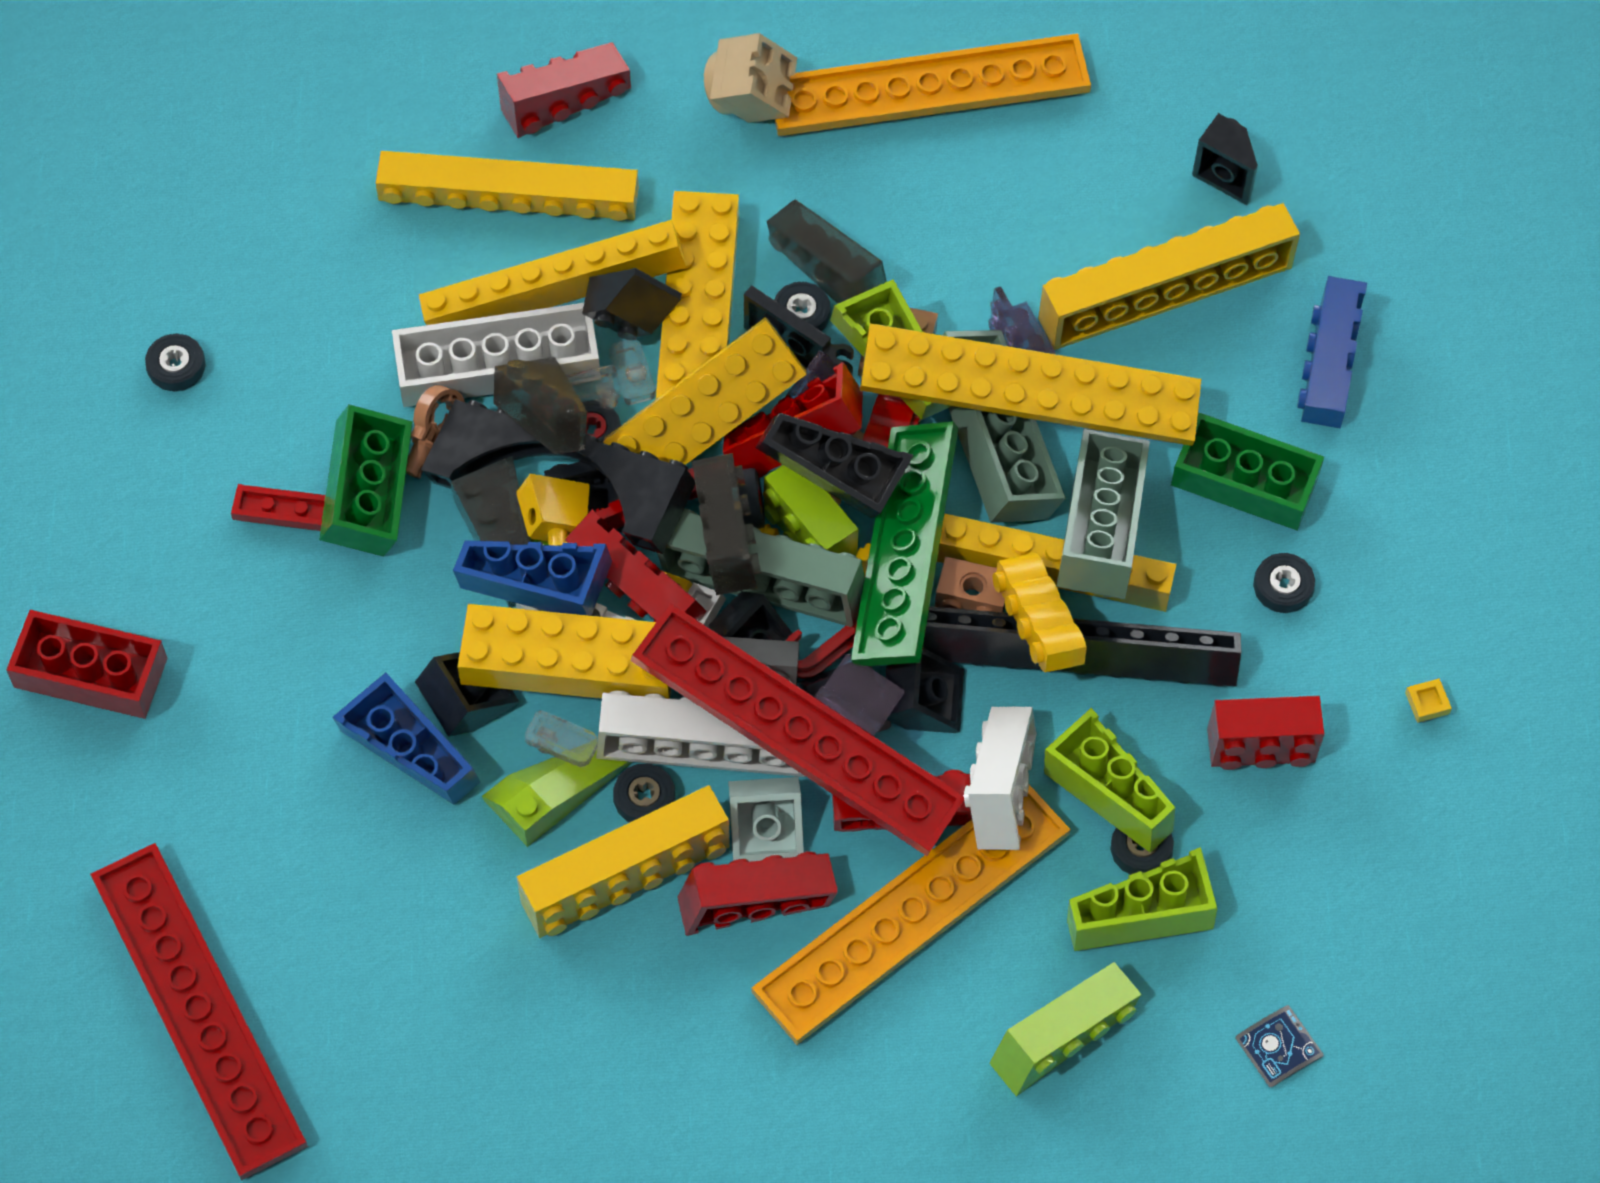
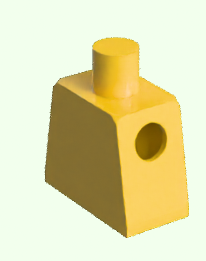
M530 473L516 491L528 536L531 539L547 541L548 545L562 546V543H567L565 539L588 514L589 484Z

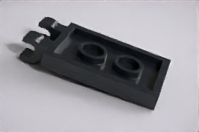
M752 285L744 293V329L748 331L766 317L805 370L815 377H819L821 381L836 374L833 368L844 362L850 373L853 374V366L849 362L837 359L838 356L843 355L852 360L854 350L851 346L844 343L831 344L829 336Z

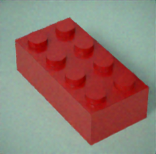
M29 610L6 671L14 688L146 719L168 658L161 640Z

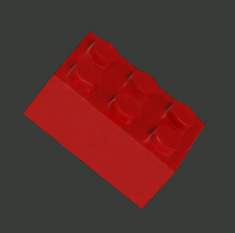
M1320 696L1215 700L1207 727L1211 767L1233 770L1247 765H1256L1258 768H1270L1276 764H1290L1294 767H1303L1310 763H1315L1324 737Z

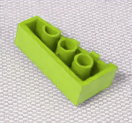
M894 279L834 305L830 320L863 357H865L870 323L923 332ZM901 397L921 420L951 407L950 405Z
M1201 847L1189 851V855L1175 860L1172 858L1160 863V867L1145 873L1139 871L1131 874L1127 880L1115 885L1109 883L1069 899L1067 924L1074 951L1214 929L1217 905Z

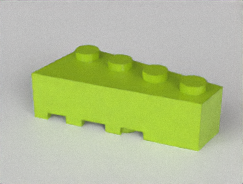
M1091 707L1045 749L1044 774L1151 853L1173 832L1175 806L1149 775L1145 776L1137 767V761L1130 753L1126 754L1117 743V737L1109 728L1106 729L1098 720L1099 716Z
M1113 962L1009 1028L989 1064L1014 1095L1018 1096L1066 1059L1075 1055L1092 1040L1096 1041L1104 1036L1115 1023L1119 1022L1122 1024L1129 1020L1136 1013L1135 1005L1142 994L1117 964Z

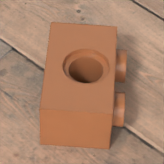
M945 556L936 590L935 607L1004 613L1005 599L1001 592H996L992 579L993 573L996 572L997 568ZM974 589L980 594L969 595L965 591Z

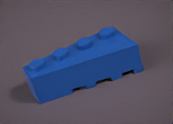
M1328 276L1321 304H1314L1311 324L1316 325L1315 333H1309L1306 352H1311L1312 356L1311 361L1305 360L1302 380H1307L1306 389H1300L1297 408L1303 409L1301 422L1341 428L1347 405L1352 375L1350 369H1352L1356 352V339L1363 312L1361 306L1366 294L1367 282Z
M465 540L453 572L461 589L548 612L592 616L612 560L606 544L577 546V543H562V546L542 545V542H528V545H512L509 541Z
M386 672L332 717L341 732L453 805L480 783L471 765Z

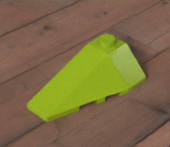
M598 740L509 774L486 792L482 799L528 847L632 762L596 759Z

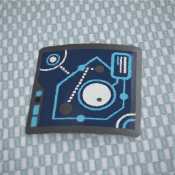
M1288 1005L1256 1022L1235 1037L1269 1087L1275 1086L1324 1055Z

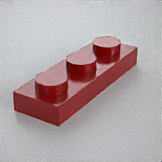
M238 484L231 516L232 520L321 531L325 495Z

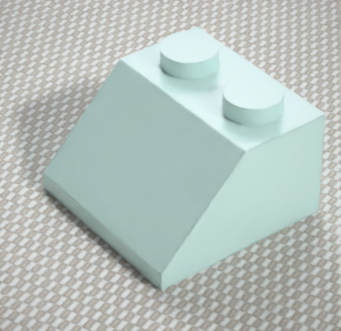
M798 777L728 781L733 861L737 859L760 861L772 855H781L783 858L796 857L804 852L801 791Z

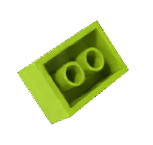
M784 465L764 477V513L772 525L777 524L781 528L783 535L798 543L806 545L813 543L831 552L839 554L846 552L856 556L858 528L827 491Z

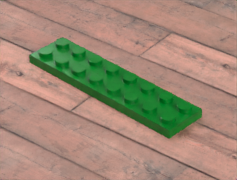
M954 421L891 427L888 448L912 454L913 457L882 512L875 517L851 654V661L856 667L919 663L921 660L958 435V427Z

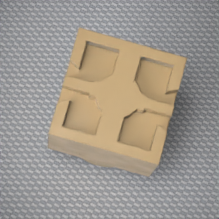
M760 33L719 39L717 52L709 57L704 70V87L708 100L719 113L724 115L735 114L748 123L789 117L791 98L787 92L792 91L794 85L789 82L790 76H795L797 57Z

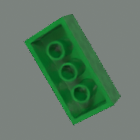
M348 404L335 424L320 541L383 557L397 542L412 421Z
M1198 412L1195 442L1192 446L1183 445L1174 467L1171 486L1298 531L1319 478L1324 456Z

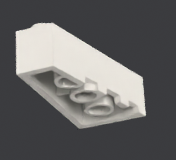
M991 707L988 721H983L982 723L983 740L977 743V762L972 764L970 768L971 785L966 786L964 791L965 806L971 808L977 849L1019 850L1021 838L1017 825H1023L1025 813L1022 810L1023 796L1028 795V770L1032 768L1037 735L1032 707Z

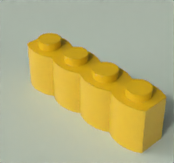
M1037 553L997 561V570L992 576L996 592H1001L1004 597L1008 615L1013 616L1016 620L1020 638L1022 640L1025 639L1028 643L1032 661L1035 664L1038 663L1045 673L1083 665L1087 648L1084 637L1078 626L1073 622L1067 605L1061 600L1054 581L1048 576L1041 557Z

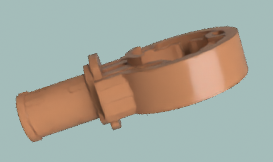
M435 385L428 388L419 398L414 411V428L410 437L414 444L408 455L406 474L417 479L421 478L423 473L421 469L448 416V413H446L443 422L439 425L434 422V413L439 406L436 401L445 402L446 409L450 410L455 399L465 402L463 396L457 390L443 385Z

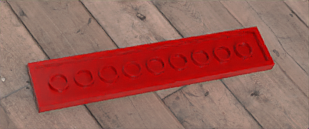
M671 603L631 657V662L926 856H928L964 802V795Z
M156 843L91 873L90 875L241 1181L307 1148V1142Z

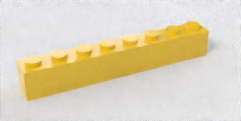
M394 151L380 152L376 177L378 200L391 204L403 202L416 203L421 206H450L456 209L469 207L481 208L486 211L508 210L521 214L535 212L546 213L551 216L610 218L615 221L635 220L639 189L638 170Z
M668 220L419 294L424 322L426 325L550 308L586 297L589 277L637 268L647 275L655 277L686 268V264L673 222Z
M945 513L937 562L944 563L946 556L997 568V561L1037 553L1046 567L1048 576L1052 578L1057 586L1064 539ZM1134 555L1125 599L1106 597L1083 591H1073L1061 587L1057 588L1166 612L1176 564Z

